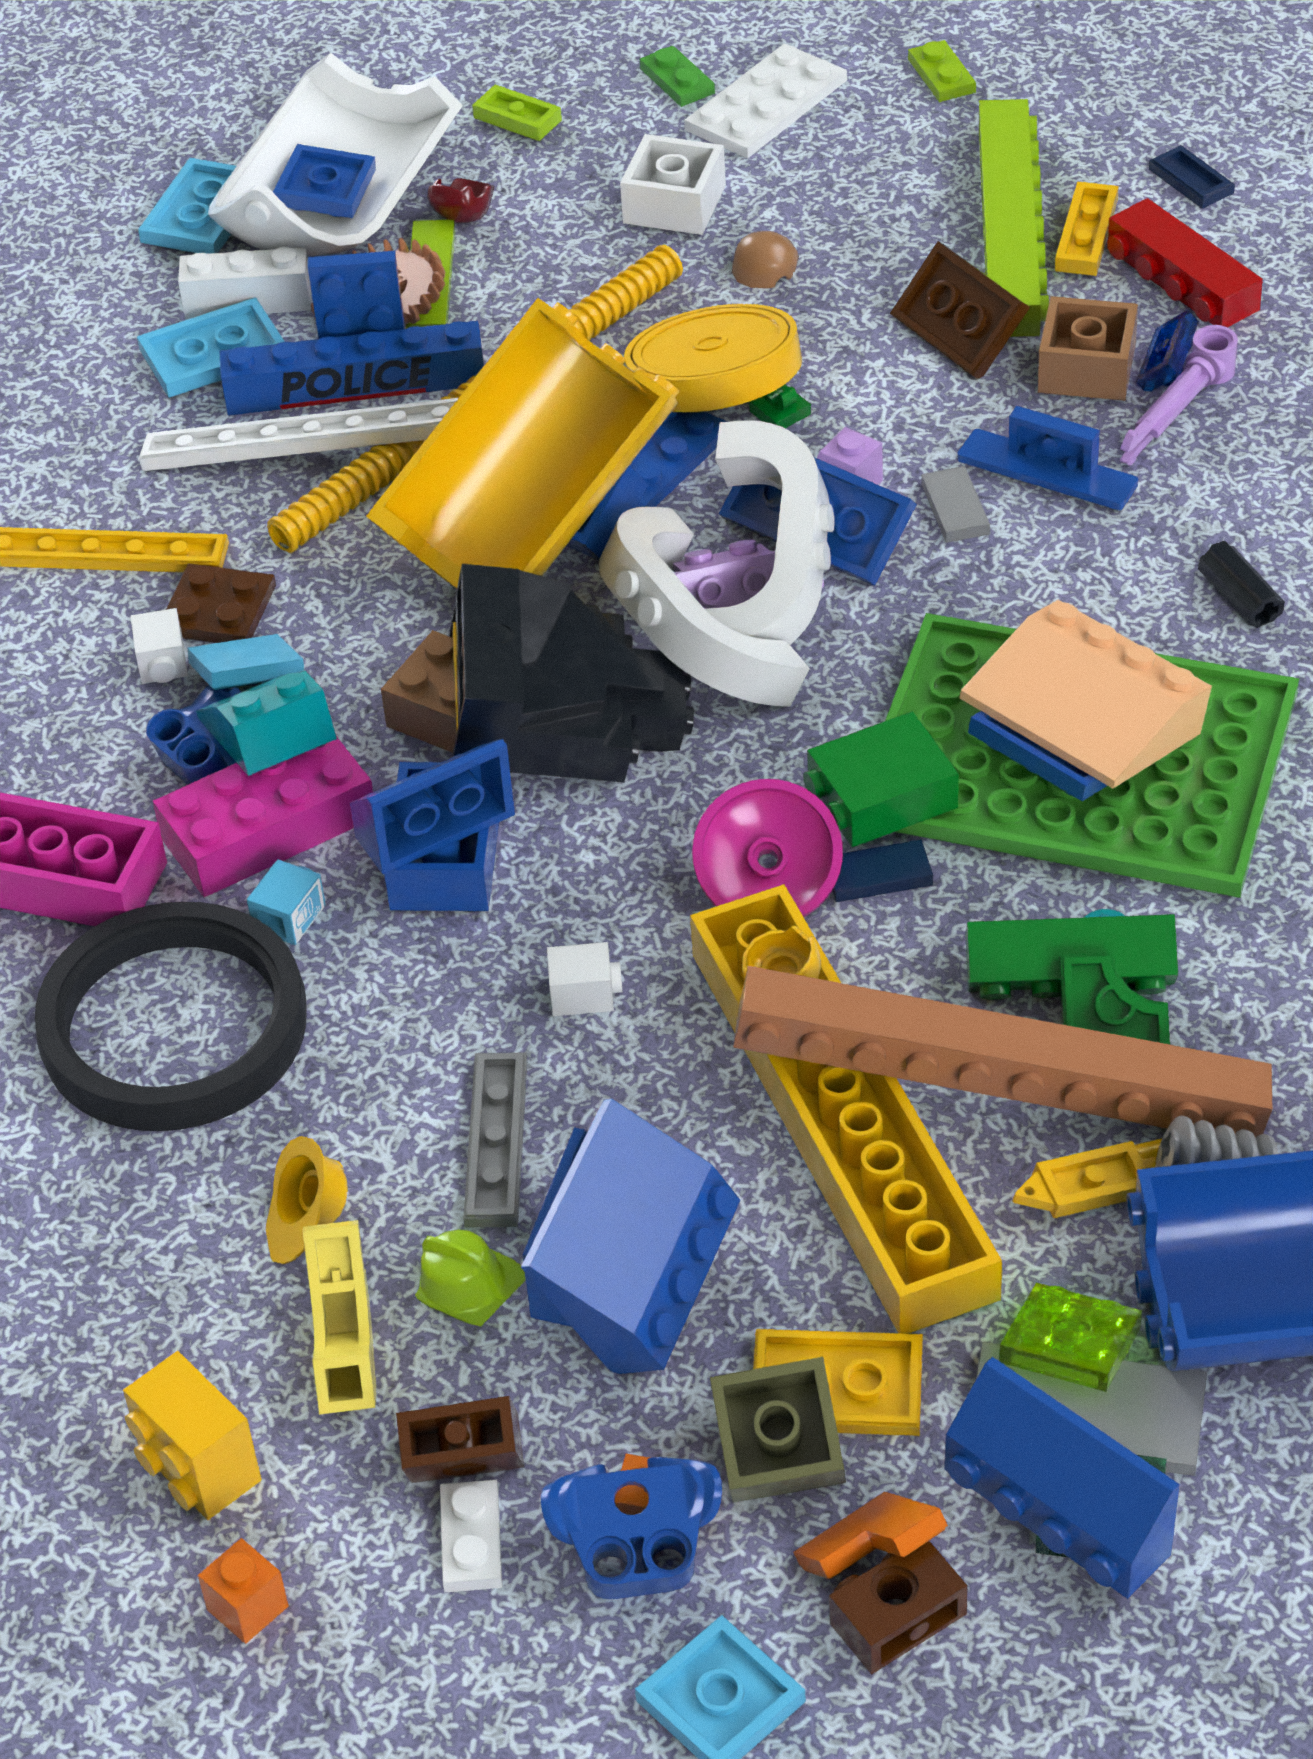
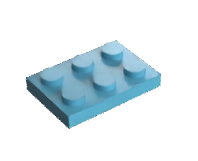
M189 158L139 227L140 242L193 253H218L231 233L222 228L208 215L209 206L237 166Z
M256 297L137 336L139 350L168 398L221 381L220 350L285 342Z

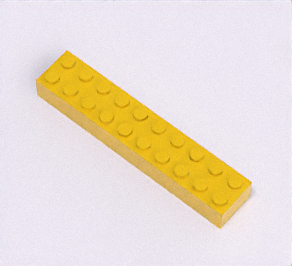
M785 884L690 915L693 957L735 1033L739 1003L745 981L742 974V955L751 941L772 930L785 931L794 925L809 938L814 936ZM814 936L821 959L818 979L841 983ZM744 1050L898 1333L909 1334L1001 1300L1002 1259L897 1078Z

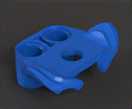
M208 685L190 705L180 710H162L148 721L146 734L165 766L187 785L236 763L198 719L196 710L240 693L241 691L237 687L214 690Z
M668 1457L649 1458L647 1460L648 1468L606 1473V1468L603 1464L593 1465L559 1477L542 1489L541 1509L550 1533L555 1538L574 1546L584 1568L587 1586L594 1595L603 1599H620L672 1592L683 1588L692 1579L699 1528H702L714 1519L719 1511L722 1498V1480L719 1471L714 1465L694 1459ZM637 1485L647 1493L649 1503L641 1513L627 1515L616 1507L614 1502L615 1496L622 1487ZM672 1549L679 1552L684 1557V1561L679 1567L667 1570L658 1567L653 1562V1558L662 1550ZM607 1557H616L626 1564L625 1570L615 1577H604L594 1568L600 1560Z

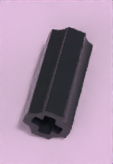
M1226 541L1211 545L1210 549L1200 557L1198 570L1248 625L1258 628L1273 622L1278 616L1283 614L1285 601L1234 546H1230Z

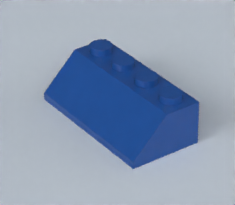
M991 1357L984 1364L946 1433L944 1470L949 1473L958 1485L966 1489H973L994 1504L997 1511L1006 1519L1018 1521L1038 1535L1050 1550L1058 1554H1065L1086 1569L1095 1582L1104 1587L1113 1588L1128 1599L1171 1556L1180 1484L1006 1365Z

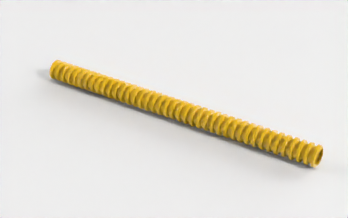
M664 244L658 245L653 251L638 259L635 264H631L626 270L621 271L617 277L611 278L608 283H604L598 290H594L589 296L584 297L580 303H576L571 309H568L579 319L575 323L576 328L587 340L590 341L591 338H595L600 331H605L610 325L616 323L619 318H623L628 312L633 311L637 305H641L646 299H650L655 292L661 291L664 286H668L673 280L678 279L683 272L682 262L672 248ZM472 376L466 383H462L457 389L452 390L448 396H444L440 400L459 398L476 376ZM425 440L374 445L370 448L369 452L361 454L359 459L351 461L349 466L341 468L339 473L331 475L329 480L321 482L319 487H314L308 494L301 496L298 502H293L289 505L288 509L280 511L278 516L270 518L267 522V528L272 541L281 550L293 553L297 550L298 545L303 546L309 538H314L319 531H324L329 526V523L334 524L339 519V516H345L349 509H355L359 502H365L370 495L376 494L380 488H384L390 481H394ZM279 542L285 544L289 548L286 549L279 544Z

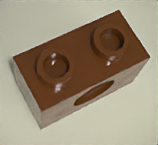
M510 1396L396 1413L402 1470L411 1483L524 1467L518 1411Z
M928 1541L905 1557L888 1553L880 1564L860 1576L851 1575L840 1582L833 1593L829 1595L830 1625L872 1675L967 1615L968 1585L933 1544ZM890 1599H899L904 1601V1603L892 1605L886 1603L885 1601Z

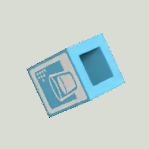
M277 859L247 898L250 916L270 927L284 942L296 945L326 905L321 875L307 867L296 866Z

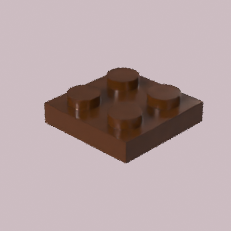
M188 563L166 610L177 608L183 639L221 643L252 638L276 587L275 576L273 574Z

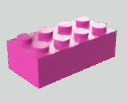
M337 737L336 740L249 776L235 763L153 800V806L157 822H159L162 841L205 898L273 866L277 859L284 861L353 829L350 802L373 793V788L369 776Z
M0 792V908L97 926L114 916L145 906L167 864L159 822Z

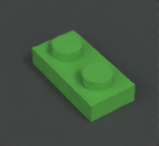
M674 46L659 49L655 53L639 59L640 69L681 107L715 94V83Z

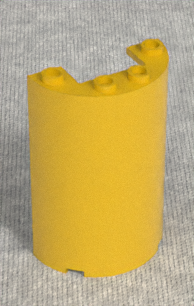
M539 298L535 300L366 515L380 529L401 546H404L456 589L462 564L513 568L543 576L678 404L675 397L679 390L659 374L653 378L640 367H637L633 373L623 365L626 359L613 347L604 343L600 349L587 340L575 326L579 319L559 302H556L552 308Z

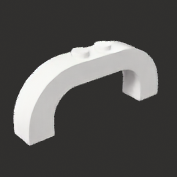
M762 421L720 422L715 459L727 487L766 484L780 489L782 495L774 567L766 585L755 596L743 603L705 610L720 623L739 633L761 639L785 640L791 645L812 620L821 597L824 570L830 569L831 555L827 543V533L834 530V512L832 505L829 503L828 492L810 449L791 431Z
M638 507L622 513L599 559V571L607 587L656 647L679 668L721 692L758 704L790 707L810 668L787 641L761 639L739 633L720 623L701 606L673 572V563L682 560L694 536V533L671 508Z

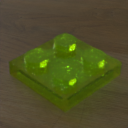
M1036 1282L1000 1343L999 1361L1009 1366L1107 1392L1141 1328L1142 1310L1121 1305L1113 1300H1101L1068 1291L1060 1286H1048Z

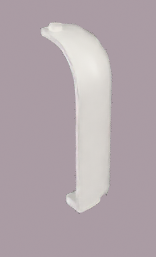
M329 53L304 73L220 188L209 206L208 215L238 239L261 250L277 249L280 247L306 248L307 256L331 255L350 250L363 243L380 229L463 105L435 76L414 85L394 84L391 89L379 88L373 85V79L354 72L336 56ZM297 144L375 156L376 171L353 218L334 217L329 214L305 210H293L287 208L273 193Z

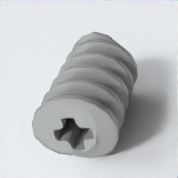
M1181 1115L1176 1117L1167 1128L1158 1149L1155 1167L1278 1154V1149L1274 1138L1268 1134L1263 1133L1255 1138L1254 1134L1249 1130L1241 1129L1234 1133L1231 1127L1223 1124L1214 1129L1213 1125L1208 1121L1200 1120L1193 1124L1190 1118Z

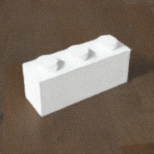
M280 247L269 250H238L226 253H195L193 255L180 256L178 284L185 319H191L255 297L266 314L311 310L312 293L306 248Z

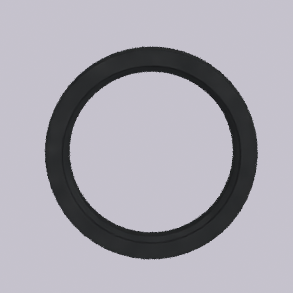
M184 901L160 903L133 909L114 916L85 932L68 946L53 963L39 989L35 1007V1026L39 1053L58 1091L80 1111L97 1120L114 1126L141 1131H171L197 1127L230 1116L259 1099L283 1077L292 1065L304 1039L307 1017L304 983L290 949L280 936L260 920L236 909L211 903ZM199 947L230 954L245 961L257 970L267 981L274 994L272 1014L265 1030L256 1043L243 1056L226 1068L205 1078L185 1084L150 1087L116 1081L88 1066L77 1055L70 1043L72 1019L77 1006L87 991L101 977L118 965L132 958L157 950Z

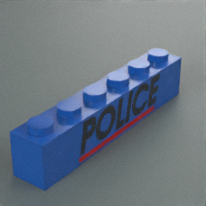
M478 320L468 322L456 321L450 324L426 327L413 326L407 329L383 332L371 331L364 334L340 337L328 336L314 340L280 342L272 345L237 347L219 351L221 381L228 416L457 389L462 383H466L469 378L476 376L484 366Z

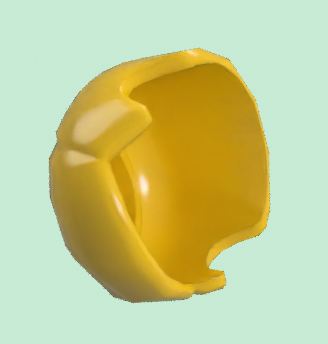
M794 925L785 931L772 930L754 938L742 955V974L745 980L747 968L752 966L818 979L821 959L814 936L809 938Z

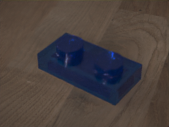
M1189 310L1184 311L1155 329L1136 380L1137 385L1143 391L1152 392L1162 385L1168 387L1184 371L1183 364L1187 353L1193 346L1192 339L1199 323Z

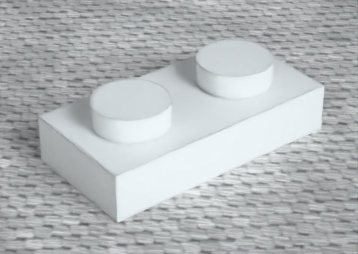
M497 1479L440 1484L444 1593L503 1588Z

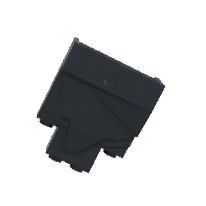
M472 564L461 565L449 628V637L453 638V622H456L458 729L452 758L482 744L503 739L507 744L510 773L625 783L629 763H637L639 750L677 751L680 750L683 735L691 734L694 722L693 706H686L691 690V675L684 672V670L679 668L659 650L632 648V635L625 634L624 615L602 613L597 605L584 604L572 591L573 584L519 569Z

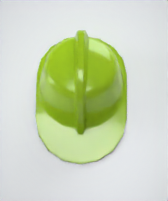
M460 1229L446 1231L436 1237L426 1236L422 1243L423 1254L420 1259V1284L415 1296L419 1301L432 1309L443 1312L465 1323L481 1327L526 1281L525 1272L521 1268L522 1265L512 1258L490 1249L484 1239L477 1234Z

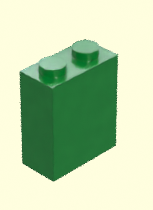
M913 711L807 750L808 771L803 773L805 787L827 806L835 818L839 831L842 832L852 848L958 808L959 773Z

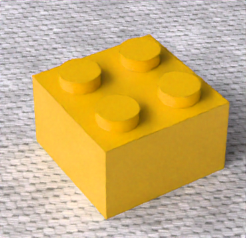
M178 1350L123 1389L129 1414L125 1416V1421L138 1443V1446L134 1448L137 1460L151 1476H155L159 1472L163 1474L169 1481V1491L184 1510L189 1511L195 1507L209 1520L262 1480L247 1418Z

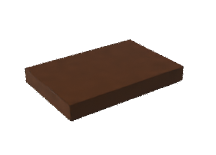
M937 241L890 314L973 377L979 379L986 374L1030 306L949 247Z

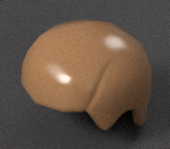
M767 230L753 232L743 237L737 244L731 273L737 282L750 288H773L780 278L786 276L787 279H791L793 277V272L796 270L799 259L798 251L787 237L777 232Z

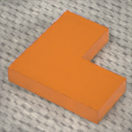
M884 1491L793 1553L799 1565L805 1571L831 1579L875 1549L905 1557L943 1532L948 1525L940 1508Z

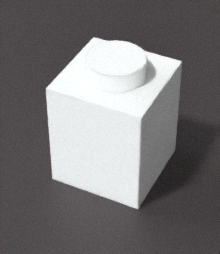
M177 608L131 615L135 655L142 684L151 682L166 683L175 678L188 677Z
M608 942L547 947L553 1016L614 1011L612 993L623 992L620 962L610 963Z

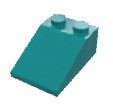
M306 671L281 675L196 710L198 719L248 776L337 739L324 691Z

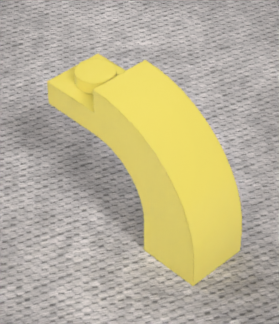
M354 1220L305 1226L302 1232L314 1329L312 1362L319 1415L376 1408L372 1322L359 1222Z

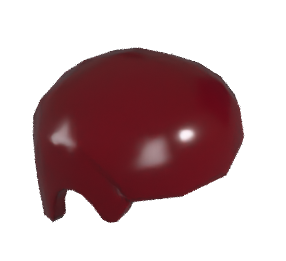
M438 178L434 184L429 186L427 198L430 206L442 218L454 220L455 223H470L481 219L487 213L495 187L488 183L463 178L454 179L449 187L441 185V179Z

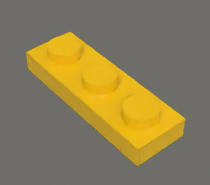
M1077 181L1055 256L1056 272L1097 276L1108 237L1109 217L1114 215L1118 201L1119 186Z

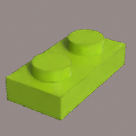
M945 40L932 41L923 46L908 49V60L938 102L976 93V81Z
M496 84L472 105L473 117L475 119L537 141L544 138L562 121L561 107Z

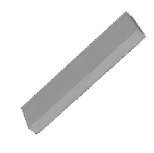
M527 1052L475 1053L463 1217L464 1227H518L528 1063Z

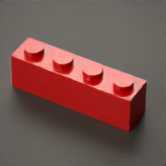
M1149 198L1109 217L1107 249L1115 259L1123 260L1135 268L1144 280H1151L1160 286L1172 300H1179L1192 309L1201 321H1208L1212 325H1221L1228 328L1260 310L1263 278Z

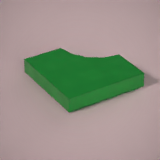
M1113 953L1059 956L1062 1025L1170 1045L1168 1003L1148 1000L1131 990L1117 972Z

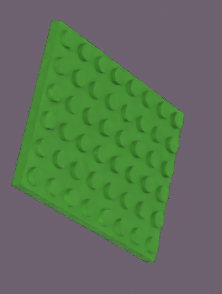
M926 613L885 721L911 711L915 713L959 773L958 808L895 832L1241 898L1297 698L1300 678L1155 653L1170 663L1189 670L1195 677L1212 686L1201 734L1112 789L1106 786L1086 800L1080 801L968 733L971 716L980 712V710L959 698L961 689L1016 629Z

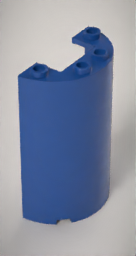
M1313 1150L1137 1169L1136 1192L1127 1193V1211L1131 1226H1138L1143 1270L1135 1271V1290L1138 1303H1148L1151 1315L1145 1316V1332L1149 1349L1159 1348L1161 1359L1170 1371L1313 1356Z

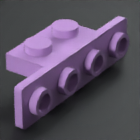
M742 540L731 543L729 551L712 554V551L709 549L691 551L684 555L685 560L673 563L674 574L704 609L734 606L749 600L766 585L773 571L775 551L768 550L762 544L756 545L755 540Z

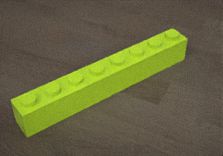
M1028 99L979 100V151L985 274L1030 306L1010 337L1040 336L1041 321L1046 320L1049 296L1040 295L1047 294V268H1045V242H1037L1044 240V218L1041 216L1042 190H1040L1041 177L1039 141L1037 140V115L1029 116Z

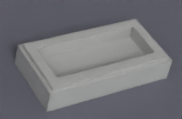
M965 466L921 474V485L946 543L990 535L989 520Z

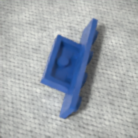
M1016 406L1009 415V438L985 430L974 429L958 451V461L1115 510H1122L1138 487L1137 476L1098 465L1100 430L1020 406Z

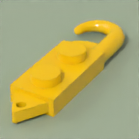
M1162 1138L1139 1144L1129 1141L1037 1162L1032 1176L1015 1192L1012 1202L1050 1211L1053 1219L1126 1202L1127 1193L1136 1192L1137 1169L1155 1167Z

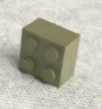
M823 1357L710 1377L728 1484L733 1502L846 1483Z

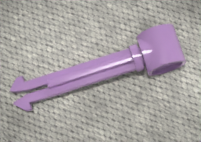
M1209 325L1195 332L1192 352L1186 358L1184 371L1137 421L1135 430L1130 429L1126 433L1120 450L1125 451V453L1120 458V462L1131 466L1154 437L1158 438L1203 387L1225 383L1234 376L1238 338L1233 330L1221 325Z

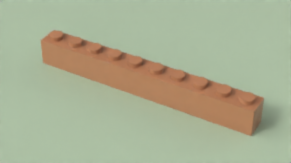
M752 966L747 968L739 1003L733 1048L1161 1128H1168L1176 1117L1182 1115L1190 1118L1193 1124L1200 1120L1208 1121L1213 1125L1214 1129L1223 1124L1231 1127L1234 1133L1241 1129L1249 1130L1256 1138V1136L1264 1133L1273 1109L1271 1063Z

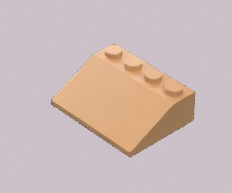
M1058 599L1028 616L961 689L959 698L1113 789L1201 734L1212 686L1195 677L1189 670L1170 663L1156 655L1150 648L1138 645L1117 633L1111 626L1099 623L1078 611L1075 606Z

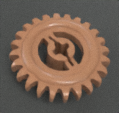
M399 238V248L395 253L406 329V324L418 322L420 320L419 314H427L432 309L431 304L438 301L440 297L439 292L443 290L445 285L443 280L445 270L438 254L432 251L427 244H424L421 249L418 241L414 239L412 240V249L409 251L406 242ZM384 239L383 251H393L389 241ZM368 243V251L376 252L374 247ZM311 303V310L315 317L314 306Z

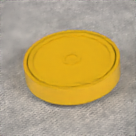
M758 304L717 305L672 316L639 333L628 344L624 352L625 366L634 373L637 367H640L653 378L659 374L679 390L675 397L678 404L672 412L712 411L747 403L782 387L797 374L802 365L797 325L793 317L780 309Z

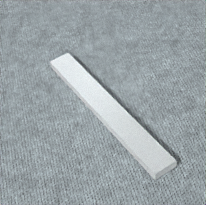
M458 398L153 432L146 435L139 461L143 471L426 440Z

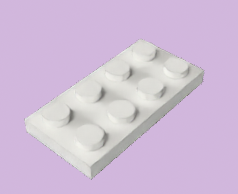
M784 43L684 120L685 131L714 144L724 145L725 149L749 158L846 82L847 70Z

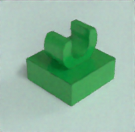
M784 384L763 397L749 401V411L762 422L787 428L811 415V404L797 394L794 387Z

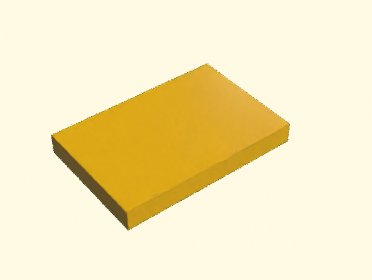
M756 1329L753 1369L818 1357L824 1358L838 1433L920 1436L923 1334Z

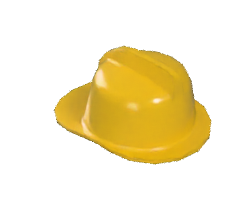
M299 1136L290 1140L282 1150L276 1164L273 1195L266 1222L270 1257L276 1263L287 1264L296 1260L305 1251L303 1227L334 1223L341 1215L346 1204L348 1188L343 1165L339 1161L323 1156L320 1146L312 1138Z

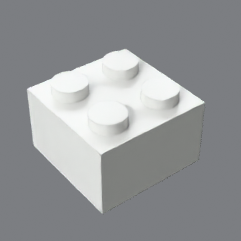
M645 134L620 182L623 223L703 235L726 186L724 145Z

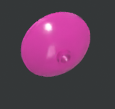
M757 779L728 789L709 805L697 825L693 839L692 855L697 880L713 905L719 906L785 884L803 917H806L828 898L835 887L841 871L843 847L841 834L834 816L816 795L788 781ZM764 854H771L777 859V863L772 868H764L759 864L758 860Z

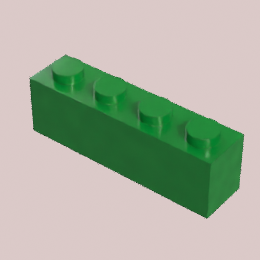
M1175 914L967 922L965 938L968 992L980 991L981 999L1001 1000L1010 998L1011 990H1031L1032 997L1035 998L1061 996L1059 956L1068 954L1113 953L1118 974L1127 986H1135V992L1138 994L1166 992V985L1175 984L1178 977Z

